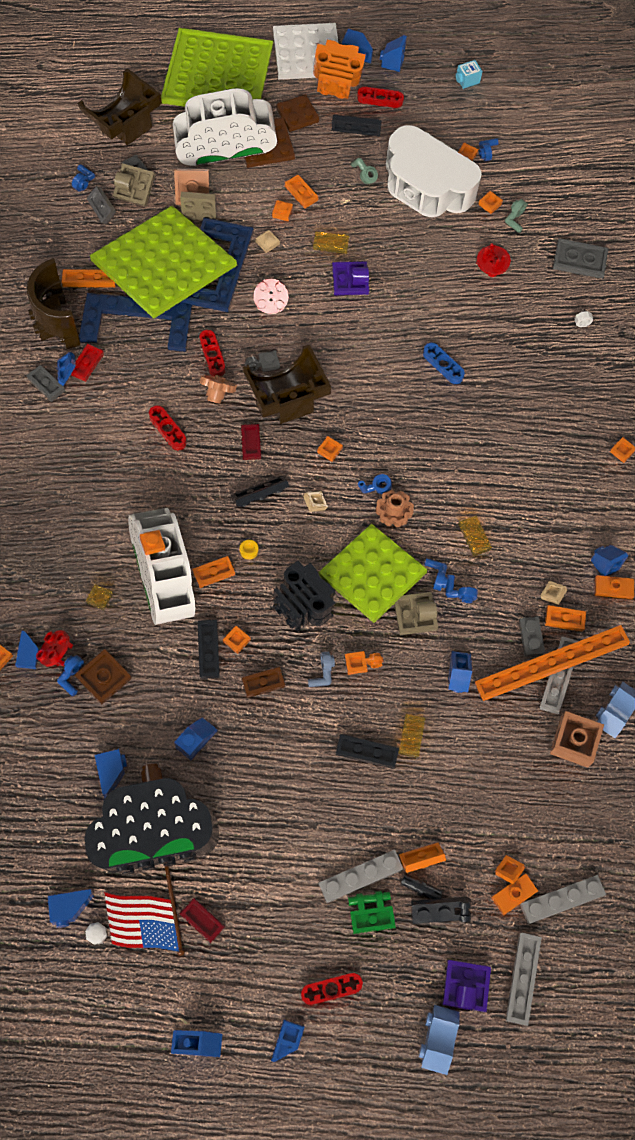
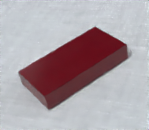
M259 424L241 425L243 460L261 459Z
M195 898L179 913L210 944L225 928Z

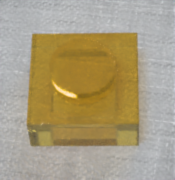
M94 584L86 599V603L104 611L113 593Z

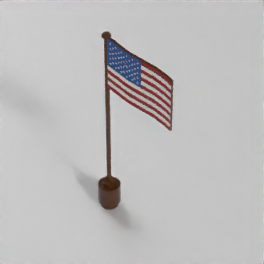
M157 763L142 766V783L163 779L161 768L158 767ZM169 866L165 867L170 900L152 896H118L104 892L112 944L126 948H161L177 951L179 956L185 954L182 948Z

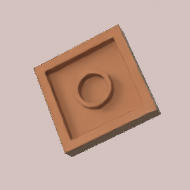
M174 169L176 205H181V192L209 194V169Z

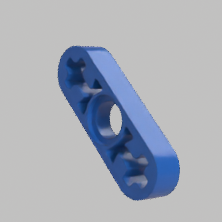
M428 343L424 346L423 357L449 382L459 384L463 381L464 369L435 343ZM445 360L449 365L443 367L439 364V361Z

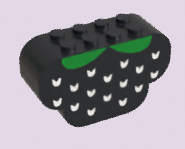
M163 778L119 787L111 791L103 802V817L94 820L86 830L85 849L87 857L93 865L111 873L129 875L135 873V869L148 871L155 869V865L163 864L164 867L176 865V861L184 860V862L196 861V857L206 855L216 847L219 840V826L215 814L205 804L193 799L189 791L177 781Z

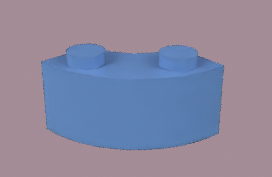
M624 682L619 687L614 686L609 694L612 698L606 707H601L595 715L598 718L596 722L604 724L603 731L614 738L617 737L635 710V689Z
M434 1005L432 1013L428 1012L425 1026H428L425 1044H421L419 1057L422 1058L421 1068L445 1075L448 1074L459 1027V1011Z

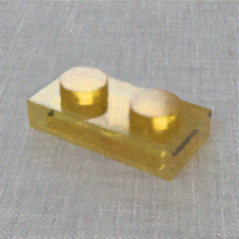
M315 231L313 250L347 254L349 236Z
M477 516L459 521L458 525L473 557L491 550L492 547Z
M410 714L405 715L398 754L414 758L419 757L426 718Z

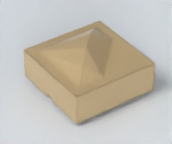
M270 230L256 238V243L266 253L280 245V241Z
M322 491L307 492L303 495L309 512L327 509L328 506Z
M549 581L540 595L541 599L559 605L567 592V587Z

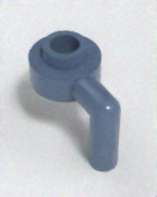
M329 651L321 652L320 654L323 678L308 679V687L326 686L332 683L331 667L335 666L334 655H330Z

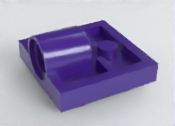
M332 262L334 295H369V269L367 262Z
M447 960L442 1005L487 1012L491 967Z

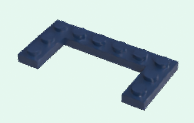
M204 218L200 230L208 237L230 241L228 254L237 261V266L220 276L216 291L201 288L181 301V303L229 312L254 228Z
M87 293L79 340L80 342L98 343L103 313L152 317L131 297ZM179 302L156 317V319L172 320L168 350L186 352L192 305Z

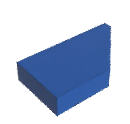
M72 352L57 360L58 383L62 386L65 385L76 367L75 355Z
M21 631L15 666L17 668L36 669L38 662L36 654L39 649L25 631Z
M286 1020L283 1021L272 1056V1062H276L298 1050L304 1026Z

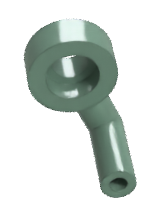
M361 158L351 162L353 168L359 166L361 169L360 179L363 183L372 184L377 180L378 173L374 167L366 166ZM368 172L372 173V178L368 176Z
M523 199L516 200L512 204V211L505 219V223L518 233L523 230V227L516 223L514 219L519 217L528 205Z

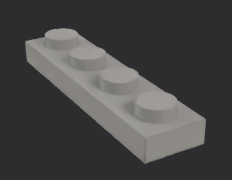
M562 636L558 649L578 641ZM574 666L549 676L540 705L541 710L560 714Z
M393 850L318 884L326 903H329L403 871L404 868L396 851Z
M598 875L523 902L520 906L529 925L601 898L606 893Z
M519 933L505 1019L507 1022L524 1026L529 1024L542 937Z

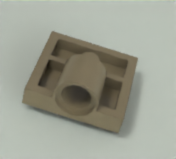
M122 163L120 172L116 173L114 179L115 190L113 197L146 207L156 174L152 171Z
M181 192V210L190 221H203L204 218L217 219L216 194Z
M432 592L403 595L395 602L394 608L399 635L438 631L437 607L435 601H433Z

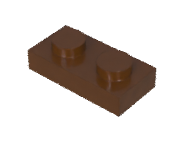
M280 667L241 677L247 698L285 688Z

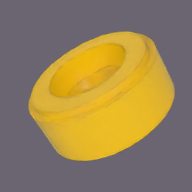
M245 540L240 544V555L244 559H254L258 555V544L255 541Z

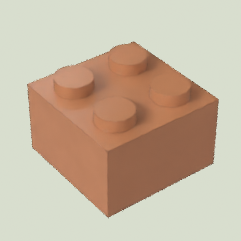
M565 711L560 717L550 754L588 768L594 762L604 724Z

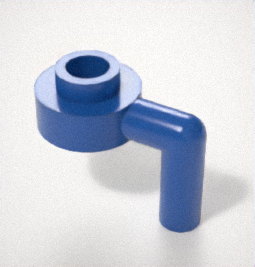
M498 138L479 142V156L484 162L492 160L491 146L499 144Z
M82 164L77 167L81 173H78L72 180V187L78 192L85 190L88 187V182L95 178V174Z
M380 474L374 478L372 484L366 485L364 481H359L358 487L364 494L372 491L383 494L391 490L392 482L387 475ZM382 483H386L384 488L380 487Z
M426 558L425 566L439 570L433 589L441 591V588L445 589L448 577H445L447 565Z
M447 575L446 597L459 598L464 603H472L477 599V589L462 587L459 590H454L455 576Z
M78 655L70 656L65 661V671L57 679L58 684L72 697L77 694L78 690L67 679L77 673L84 664V660Z

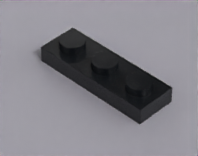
M333 114L331 131L380 137L382 120Z
M281 475L231 495V498L237 507H245L252 501L267 498V495L283 492L285 488L289 487L287 479Z
M217 620L197 621L200 679L220 678Z
M340 734L335 755L395 769L399 748Z

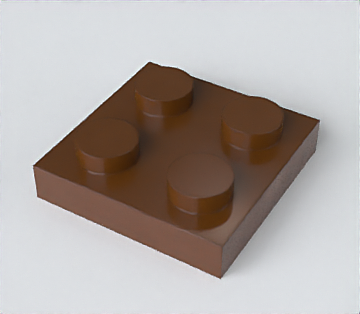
M306 94L276 104V109L280 116L284 118L289 132L319 122V116Z
M106 649L75 674L79 682L101 705L132 679L131 675Z

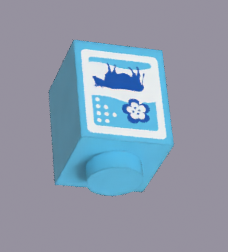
M476 60L458 65L456 80L463 89L480 83L482 70Z

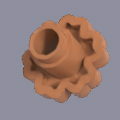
M201 375L200 383L208 387L206 393L207 400L219 404L221 400H224L226 392H236L237 385L218 375H215V377Z
M393 490L383 493L381 499L377 500L375 511L377 515H380V522L386 526L394 524L396 527L406 525L408 518L413 516L414 504L409 502V495L402 491L395 493Z

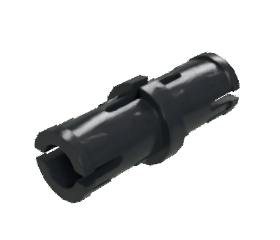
M405 873L400 884L417 892V895L420 897L423 895L430 899H440L444 893V890L428 884L426 880L423 879L421 881Z

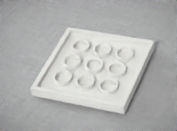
M336 23L273 26L278 80L316 78L313 74L317 44L326 45L327 39L338 43Z

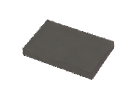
M558 238L553 269L603 279L608 248Z

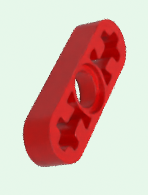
M361 87L358 89L357 100L362 104L400 108L404 102V95L400 91ZM381 95V96H384L385 98H384V99H378L377 96Z
M204 330L200 333L199 338L209 373L213 377L215 375L223 376L225 374V363L215 333L211 330ZM205 337H208L210 339L211 345H208ZM209 351H216L217 355L210 357L207 353ZM215 362H217V366L220 368L219 371H216L214 367Z
M151 407L149 418L152 424L172 449L177 451L184 449L187 444L185 434L163 407ZM154 413L160 414L162 419L161 422L158 416H154ZM167 424L173 427L171 431H164L162 428ZM174 434L178 440H181V443L175 442Z
M350 973L311 983L303 987L301 999L307 1005H315L353 995L361 990L363 981L358 974ZM351 977H353L354 981L358 980L359 984L356 985L355 990H352V987L349 986L344 988L346 993H341L342 987L338 980L343 979V984L348 983ZM328 983H335L337 985L338 992L336 995L330 996L326 993L325 987ZM318 985H322V993L325 998L320 999V994L315 995L313 1001L305 998L304 994L308 992L307 989L311 988L312 992L319 991Z

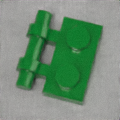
M375 891L374 894L363 895L360 893L354 897H348L349 906L357 905L358 911L350 912L353 934L396 928L393 907H384L383 901L391 900L390 892L382 893L381 891ZM376 902L377 908L365 909L364 904Z

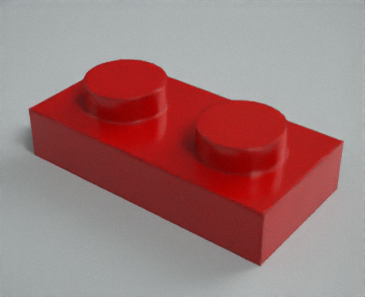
M87 344L76 360V367L71 375L86 382L103 357V350Z

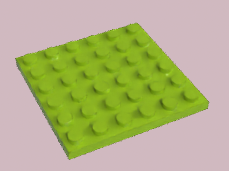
M179 28L161 95L162 104L185 107L186 102L194 96L229 89H244L251 94L252 99L262 100L273 41Z
M170 206L90 255L91 261L152 318L158 317L237 266V261L173 206Z

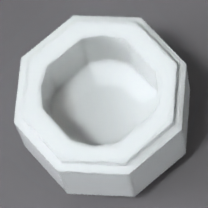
M588 311L580 312L575 316V323L579 327H586L593 321L592 313Z
M99 922L90 924L85 931L86 939L94 945L103 943L107 937L106 927Z

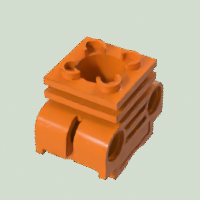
M328 39L326 45L317 44L313 74L318 79L317 92L323 95H334L340 99L349 98L350 88L360 83L366 56L365 54L358 53V46L341 45L336 41Z

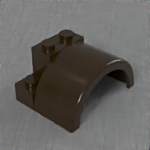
M126 69L123 71L121 89L108 106L100 110H90L85 106L83 100L77 104L81 112L100 127L101 132L111 140L117 136L128 146L152 129L150 112L162 105L161 94L131 70Z
M54 258L49 259L34 269L27 282V295L31 306L28 312L31 320L35 319V324L32 325L35 334L40 335L41 341L58 336L60 342L65 343L66 349L78 347L80 342L72 311H62L61 304L66 303V299L59 279Z
M310 345L303 346L300 356L292 365L274 374L258 375L250 370L249 365L242 367L243 373L255 395L256 405L262 417L276 414L280 424L314 413V400L331 394V384Z

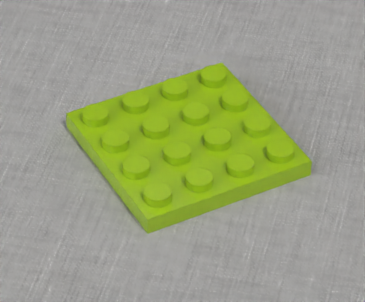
M371 524L321 569L319 576L375 623L427 573V569Z

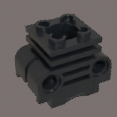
M297 560L285 570L284 582L280 585V591L278 588L274 589L273 607L278 614H283L287 619V625L291 629L295 628L297 632L301 630V625L303 627L307 626V620L313 626H321L334 617L332 606L336 604L333 600L335 590L329 583L320 578L316 568L311 563L304 567Z

